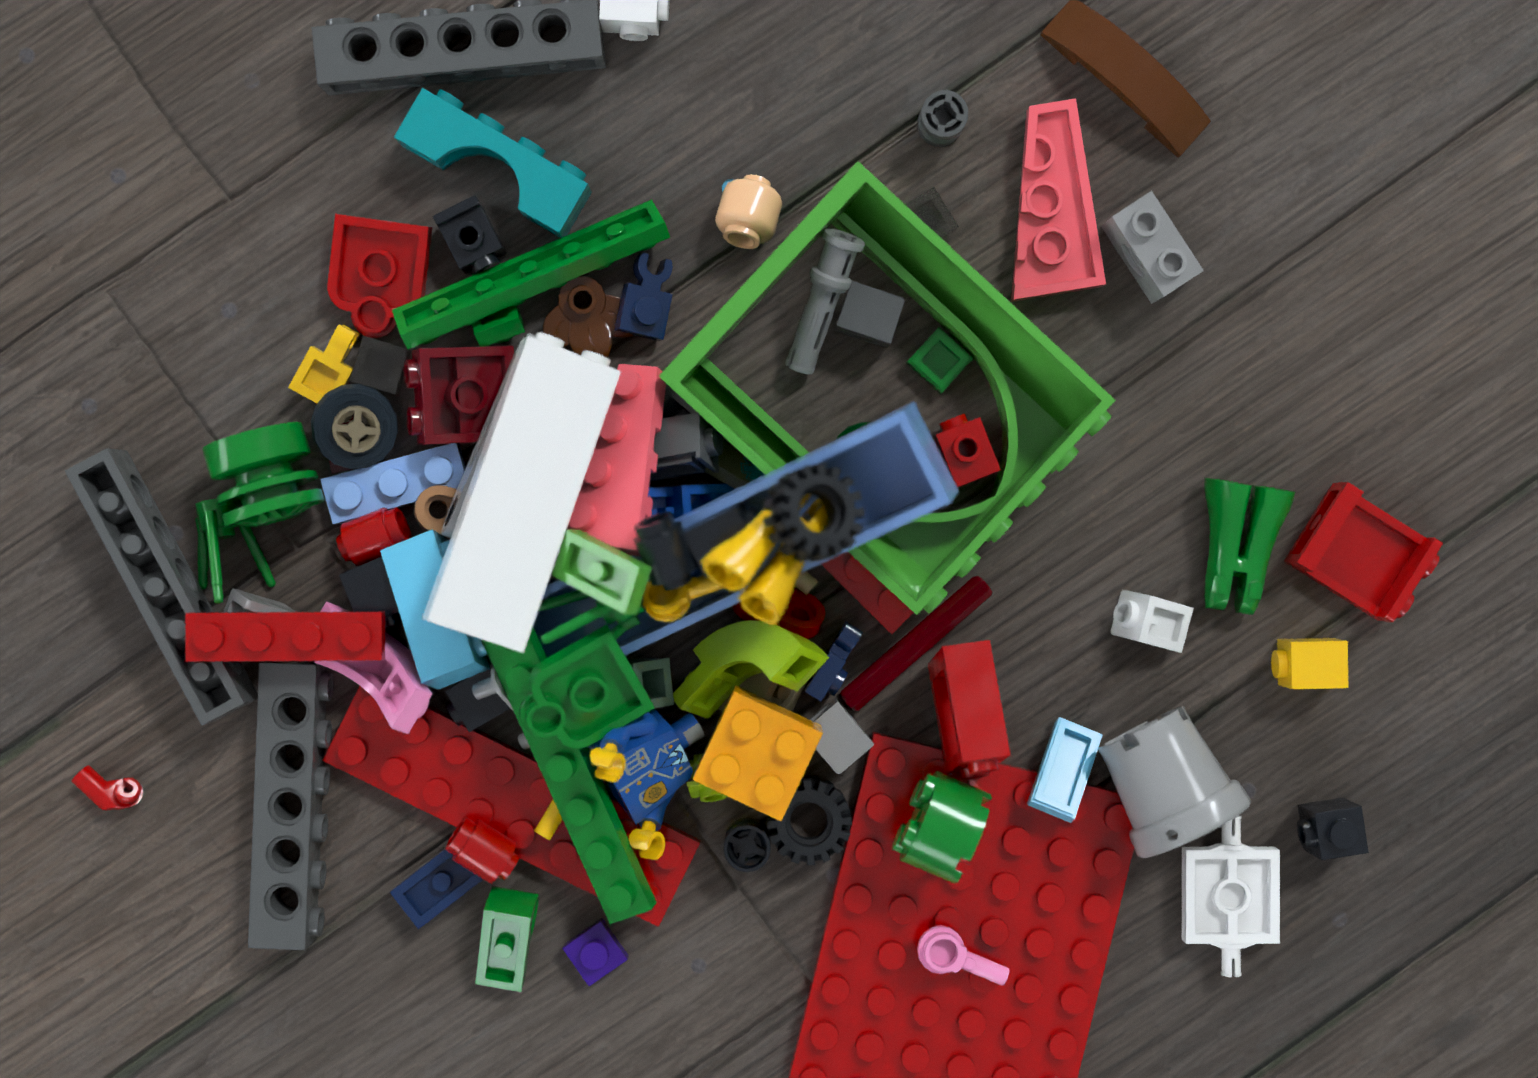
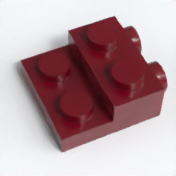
M514 346L419 348L412 350V359H406L404 362V380L407 388H414L415 407H408L407 429L410 436L417 435V445L478 441L513 358Z

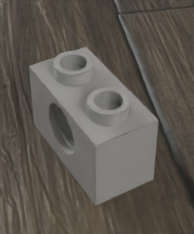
M1152 191L1112 216L1101 226L1151 304L1204 271Z

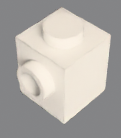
M600 0L599 20L603 32L620 33V38L625 40L644 41L648 39V35L659 36L660 20L668 21L669 0Z

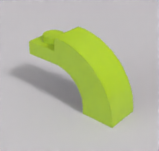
M751 620L733 623L710 634L693 649L701 664L686 676L684 682L673 693V700L679 709L709 719L731 695L735 685L739 686L749 677L764 672L770 681L798 692L829 657L812 641L777 625L770 626L763 621Z

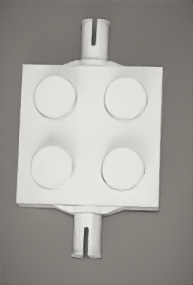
M1240 815L1222 825V843H1216L1209 847H1182V940L1186 944H1211L1222 948L1221 975L1225 977H1232V975L1234 977L1241 976L1242 948H1247L1254 944H1280V850L1276 847H1250L1241 843Z

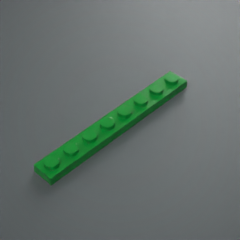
M532 626L523 653L482 640L609 923L612 924L652 910L657 901L629 843L602 779L595 777L597 768L591 762L588 748H570L564 745L556 735L549 738L531 735L521 724L519 709L522 701L531 694L529 687L530 674L538 663L547 658L534 627Z

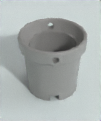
M1184 706L1161 714L1162 719L1146 721L1098 748L1132 825L1129 837L1137 856L1140 858L1156 856L1191 842L1239 816L1251 804L1250 797L1239 781L1229 779L1192 723ZM1178 834L1177 839H1174L1171 836Z

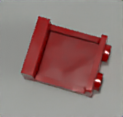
M1332 483L1284 562L1374 619L1394 622L1396 618L1403 617L1411 608L1415 598L1412 593L1421 578H1427L1436 568L1440 559L1437 553L1443 543L1435 537H1425L1362 498L1361 496L1364 492L1351 483Z

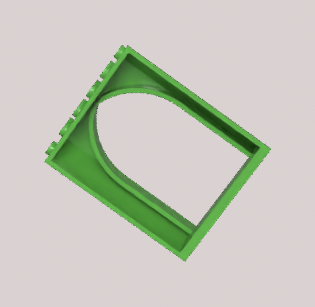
M857 161L659 377L765 475L808 454L809 452L718 369L708 357L831 224L838 230L862 239L865 242L862 252L971 354L989 382L1000 415L1002 429L1001 470L998 471L989 497L958 510L928 513L848 551L916 615L922 609L929 614L948 594L943 588L944 585L953 576L963 578L980 560L981 557L976 553L985 541L995 543L1011 527L1013 521L1008 516L1017 506L1019 508L1023 505L1028 507L1040 496L1046 488L1041 482L1042 479L1049 472L1053 473L1055 470L1058 472L1062 471L1075 458L1079 450L1074 445L1086 432L1091 437L1094 436L1109 421L1112 415L1106 410L1115 402V399Z

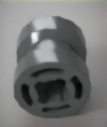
M940 90L932 93L925 100L917 119V129L920 137L934 147H945L953 144L961 135L968 120V107L965 100L951 90Z

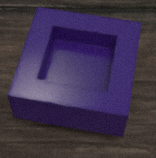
M603 918L566 942L562 948L588 986H591L627 961L629 956Z

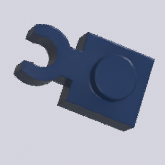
M641 253L635 258L633 264L634 275L638 279L637 285L632 283L623 285L614 330L661 341L664 340L673 294L662 292L660 289L661 284L672 273V260H662L658 273L653 275L647 269L649 254Z
M846 621L844 622L830 648L825 652L829 659L808 680L804 688L806 693L819 701L823 700L826 693L833 697L835 696L848 675V672L843 670L842 667L863 633L861 630Z

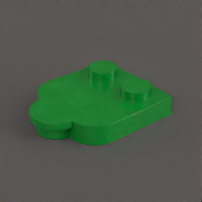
M606 624L544 659L533 668L529 677L531 694L522 701L519 709V718L523 728L529 734L541 738H549L556 735L564 745L579 749L594 744L604 738L609 731L625 726L651 711L655 706Z

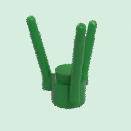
M215 498L195 504L197 512L195 523L198 533L197 571L198 583L201 589L204 590L208 586L209 553L213 599L216 604H221L224 598L219 540L236 536L235 527L225 528L222 515L236 508L235 504L218 505ZM239 526L267 586L270 588L274 587L276 581L251 527Z
M575 590L541 601L538 612L587 599L591 596L580 590ZM595 599L597 605L595 608L544 634L541 637V641L544 644H548L600 617H603L608 625L617 621L618 624L611 630L617 640L627 630L641 623L637 615L646 611L643 599L637 614L627 615Z

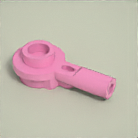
M942 925L931 927L919 939L917 946L918 958L923 966L932 973L945 974L951 971L957 973L963 969L1001 986L1008 979V967L967 951L960 935L950 927Z

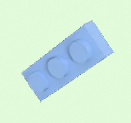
M450 443L373 464L367 468H359L322 478L320 481L332 524H340L383 507L391 510L396 507L413 504L420 493L431 486L443 485L457 489L466 466L460 444Z

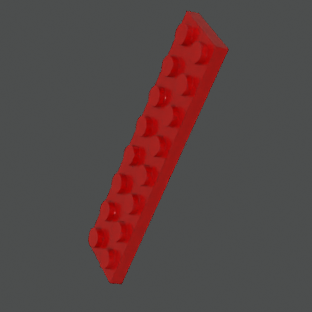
M359 686L322 761L455 827L458 826L464 817L474 822L480 819L515 841L517 846L514 853L519 855L520 859L597 896L563 820L550 841L534 832L553 800L534 757L477 729L469 732L465 724L458 726L451 716L429 705L423 716L417 718L408 734L392 729L376 700L363 687ZM609 795L629 839V835L634 829H641L642 827L638 823L635 824L614 797ZM662 822L661 829L657 831L662 833L665 838V850L658 860L641 858L639 850L633 849L657 901L652 910L636 916L659 927L701 841L665 822Z

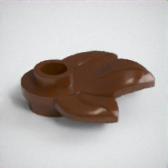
M579 276L568 281L566 285L560 288L558 294L559 305L546 315L543 324L544 334L564 341V347L570 344L573 352L580 356L586 350L608 357L613 343L612 337L635 336L614 330L621 298L605 294L602 286L588 276ZM578 291H587L590 294L591 302L588 307L580 309L574 305L573 298Z

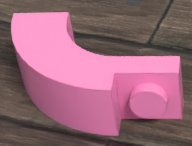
M326 602L320 612L350 611ZM385 632V660L314 661L316 664L345 675L363 687L376 700L392 729L408 734L417 718L423 716L427 710L432 693L428 686L420 681L412 652L387 632Z

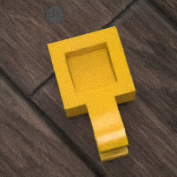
M339 324L325 351L315 346H310L288 388L318 403L327 392L341 385H347L356 369L345 364L344 360L353 349L360 333L344 324Z

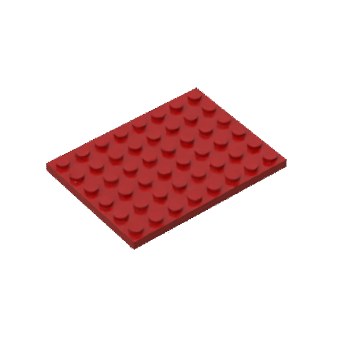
M872 732L871 740L874 746L867 753L852 814L851 834L848 841L845 842L788 1078H1078L1134 851L1129 837L1132 825L1118 792L1086 784L1076 817L1069 823L1027 805L1038 773L1037 771L999 763L998 770L989 772L987 777L961 780L960 773L946 774L942 748ZM936 771L992 795L990 801L981 805L990 809L978 846L971 861L963 858L960 859L955 869L963 872V875L955 884L900 861V853L892 850L893 841L902 823L907 824L915 811V808L909 805V801L918 780H924L927 774L933 775ZM942 925L952 928L962 938L967 951L1009 968V976L1006 983L1001 986L963 969L957 973L952 971L945 974L932 973L923 966L918 958L917 946L920 937L931 927Z

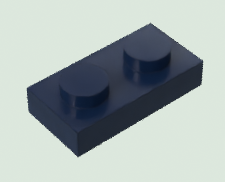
M445 849L390 891V894L418 930L483 880L452 860L453 854Z

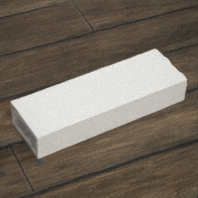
M537 333L535 338L528 335L519 344L422 617L423 620L522 653L526 647L621 371L609 367L610 359L586 350L580 356L563 349L564 341L544 333Z

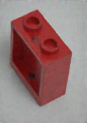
M990 640L942 646L928 663V670L946 774L960 773L961 780L987 777L989 772L998 770L1000 762L1011 756Z

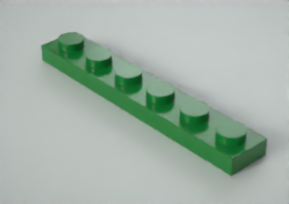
M651 199L392 310L400 336L407 350L420 344H429L437 340L441 335L462 326L475 324L484 317L502 309L518 306L528 298L551 288L562 287L568 281L593 270L607 268L614 261L635 252L649 250L657 243L670 238V234L664 219Z

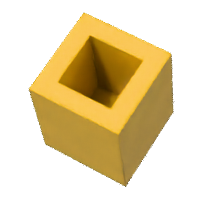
M1335 638L1277 639V650H1274L1271 656L1272 674L1274 678H1278L1279 686L1289 689L1349 688L1348 641Z

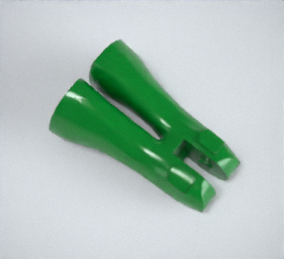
M1204 477V493L1210 524L1209 555L1204 586L1205 608L1225 610L1229 601L1233 576H1236L1238 580L1234 601L1235 612L1254 615L1262 597L1268 564L1276 538L1291 510L1296 492ZM1251 493L1247 536L1242 551L1238 555L1245 513Z

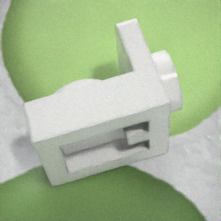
M1122 590L1114 610L1111 634L1182 653L1194 608L1151 595Z

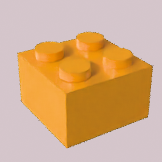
M735 685L698 763L693 780L782 821L823 735L822 725Z

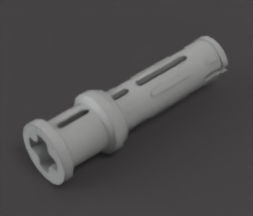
M827 228L824 230L822 237L826 242L818 265L813 266L809 273L810 281L813 285L798 325L792 348L785 361V365L789 366L790 369L803 374L814 373L818 355L828 332L836 304L841 293H845L846 290L850 289L852 280L849 278V274L857 252H862L865 246V242L862 239L837 229Z

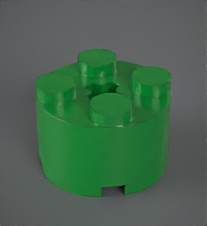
M936 771L933 775L927 774L924 780H918L913 790L909 805L914 807L915 811L907 824L902 823L893 841L892 850L900 853V861L953 884L957 883L963 872L955 868L961 858L971 861L990 809L981 805L990 801L992 795L939 771Z

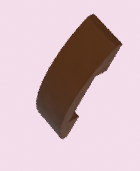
M1069 0L1040 33L1046 41L1073 65L1079 61L1147 122L1144 128L1177 158L1185 152L1211 122L1187 90L1150 53L1120 28L1082 2Z

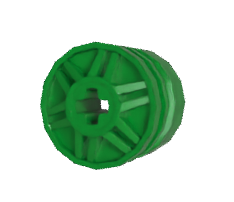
M301 422L281 423L245 431L214 441L202 449L211 480L234 479L236 487L224 491L217 496L218 505L240 502L242 504V507L222 515L225 528L239 526L262 527L297 517L310 507L325 501L322 489L299 491L298 489L299 486L310 483L318 478L315 470L293 471L291 465L311 453Z

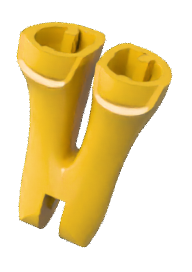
M806 494L801 499L799 510L812 494ZM818 498L804 512L801 518L810 531L820 533L827 526L828 518L826 508ZM763 510L737 535L709 552L700 563L706 574L716 584L730 591L741 590L746 587L737 597L740 599L741 605L753 617L772 626L777 624L783 615L806 561L794 560L795 553L787 556L781 553L779 550L784 545L781 541L772 559L749 584L762 562L776 544H773L768 537L776 532L774 525L765 527L763 522L764 518L772 515V511Z

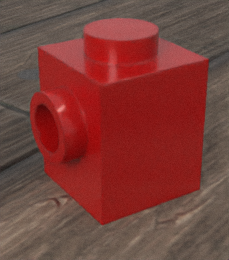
M964 413L939 423L942 432L932 436V439L957 487L1001 470L980 417L968 422Z

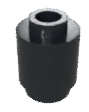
M672 512L653 515L634 526L638 536L634 539L641 560L652 567L649 576L651 585H663L664 590H673L686 585L692 580L691 573L698 568V564L687 544L683 526L680 521L674 520Z

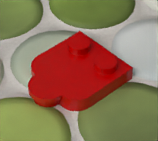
M335 214L327 291L334 305L344 311L351 312L352 323L362 335L369 338H381L389 335L397 326L392 310L425 296L432 227Z

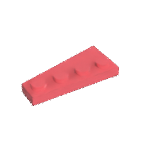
M1076 98L1032 105L1028 107L1026 112L1011 302L1099 288L1106 285Z
M619 364L617 370L621 371L567 529L581 530L627 555L640 556L634 539L638 537L634 526L640 521L651 517L653 499L648 496L650 474L656 473L658 454L653 451L655 434L661 431L666 383L659 377L663 371L658 367Z

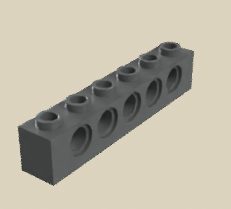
M519 0L513 3L514 7L495 9V6L491 4H474L466 8L467 12L448 13L445 9L431 8L420 11V16L401 18L399 14L381 13L372 17L373 21L354 23V20L350 18L328 19L325 21L326 26L311 27L317 84L329 96L606 68L603 30L599 20L600 8L597 0H560V3L542 4L540 0ZM560 25L566 29L565 36L556 43H549L542 39L543 33L550 26ZM505 30L517 31L519 37L514 45L507 48L496 45L497 37L501 32ZM460 34L472 37L471 44L466 50L462 52L450 51V43L454 37ZM412 39L424 40V47L418 55L414 57L403 55V49L407 42ZM368 43L377 45L373 58L364 62L357 61V52L363 45Z
M106 448L65 470L201 726L217 721L257 700L258 693L241 661L185 662V613L214 611L128 451Z
M264 661L259 663L248 948L306 950L317 940V936L322 935L325 913L323 907H318L319 889L324 888L327 873L326 862L320 860V844L326 841L328 834V815L322 814V795H327L329 791L330 769L329 767H324V761L322 760L324 758V748H329L332 739L331 720H326V701H331L333 697L334 677L332 673H327L328 667L316 664L314 661ZM292 697L300 699L305 704L306 716L303 721L293 719L288 712V702ZM289 744L296 745L302 750L304 763L301 768L294 767L287 761L286 749ZM286 792L295 793L301 799L302 811L300 814H293L285 807L284 796ZM284 839L292 840L299 846L300 859L298 861L290 860L284 855L282 850ZM281 887H289L296 892L299 900L297 907H290L282 901L280 896Z

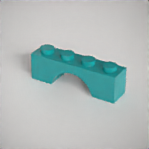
M422 88L394 136L400 145L442 170H445L454 162L469 156H488L504 162L515 172L518 180L520 193L518 210L526 219L559 238L567 236L592 193L588 183L584 181L586 174L564 160L557 166L543 158L546 151L525 137L521 136L517 143L502 134L505 127L493 118L483 113H480L477 119L461 110L464 103L448 92L439 89L437 94L434 95Z

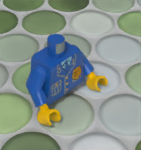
M652 709L625 726L609 731L604 738L588 746L591 752V762L598 766L595 771V777L606 781L614 799L632 821L642 827L641 829H634L628 839L632 848L639 850L641 858L658 860L663 855L665 838L662 833L657 831L661 829L666 807L678 788L688 781L693 774V769L684 750L703 738L705 734L691 713L686 714L670 725L655 709Z

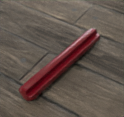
M973 576L841 691V698L853 711H859L984 603L993 593L989 585L980 576Z

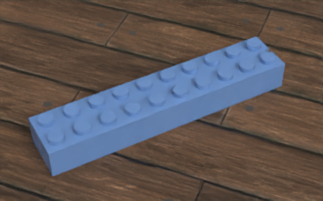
M912 402L674 520L680 521L685 530L743 501L746 509L753 507L759 515L763 511L764 501L773 498L767 492L772 485L779 483V478L807 465L826 464V469L836 467L842 470L838 479L849 476L854 483L848 490L850 494L860 491L862 499L855 501L854 505L855 508H864L865 517L855 520L856 523L863 525L861 534L852 536L856 542L851 547L843 549L844 552L838 554L841 555L951 503L959 490L915 403ZM810 496L800 509V516L818 499L817 496ZM781 541L775 544L769 555L765 558V560L762 562V564L756 571L755 575L753 576L749 584L757 577V575L764 569V567L772 559V557L778 550ZM629 555L642 562L640 556ZM838 555L814 562H810V559L806 560L800 573L807 571L821 563H824ZM699 565L698 568L691 573L692 577H698L703 575ZM554 578L548 581L542 600L578 589ZM746 587L736 591L724 588L692 599L688 611L675 621H657L649 616L647 611H644L637 615L641 623L627 630L616 641L626 656L740 602V599L737 597ZM590 597L537 612L533 627L547 658L607 624L604 618L600 617L548 644H544L541 641V637L544 634L597 606L595 598ZM617 621L608 625L610 630L618 624Z

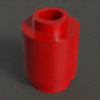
M383 507L341 524V535L336 537V542L344 560L347 562L352 561L358 567L382 557L380 550L410 539L412 536L407 520L401 510L397 507L391 510Z
M464 817L445 846V850L453 854L452 860L490 884L498 877L506 880L519 860V855L514 853L517 843L480 819L474 822Z

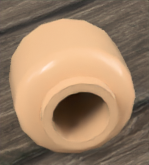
M752 174L746 175L744 179L730 181L723 190L715 221L718 229L723 233V238L733 246L754 249L759 244L770 241L775 234L782 208V200L779 193L770 187L771 183L766 178Z

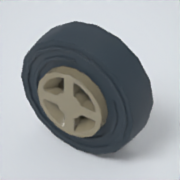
M361 384L341 385L327 392L315 406L311 419L312 438L320 453L333 464L349 469L367 468L383 460L393 448L398 433L397 415L388 399L376 389ZM353 417V420H351L348 424H342L347 423Z

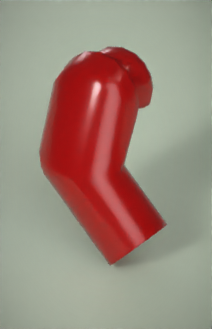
M90 765L79 771L71 781L93 803L105 811L131 808L138 804L143 796V788L138 780L126 777L106 781Z

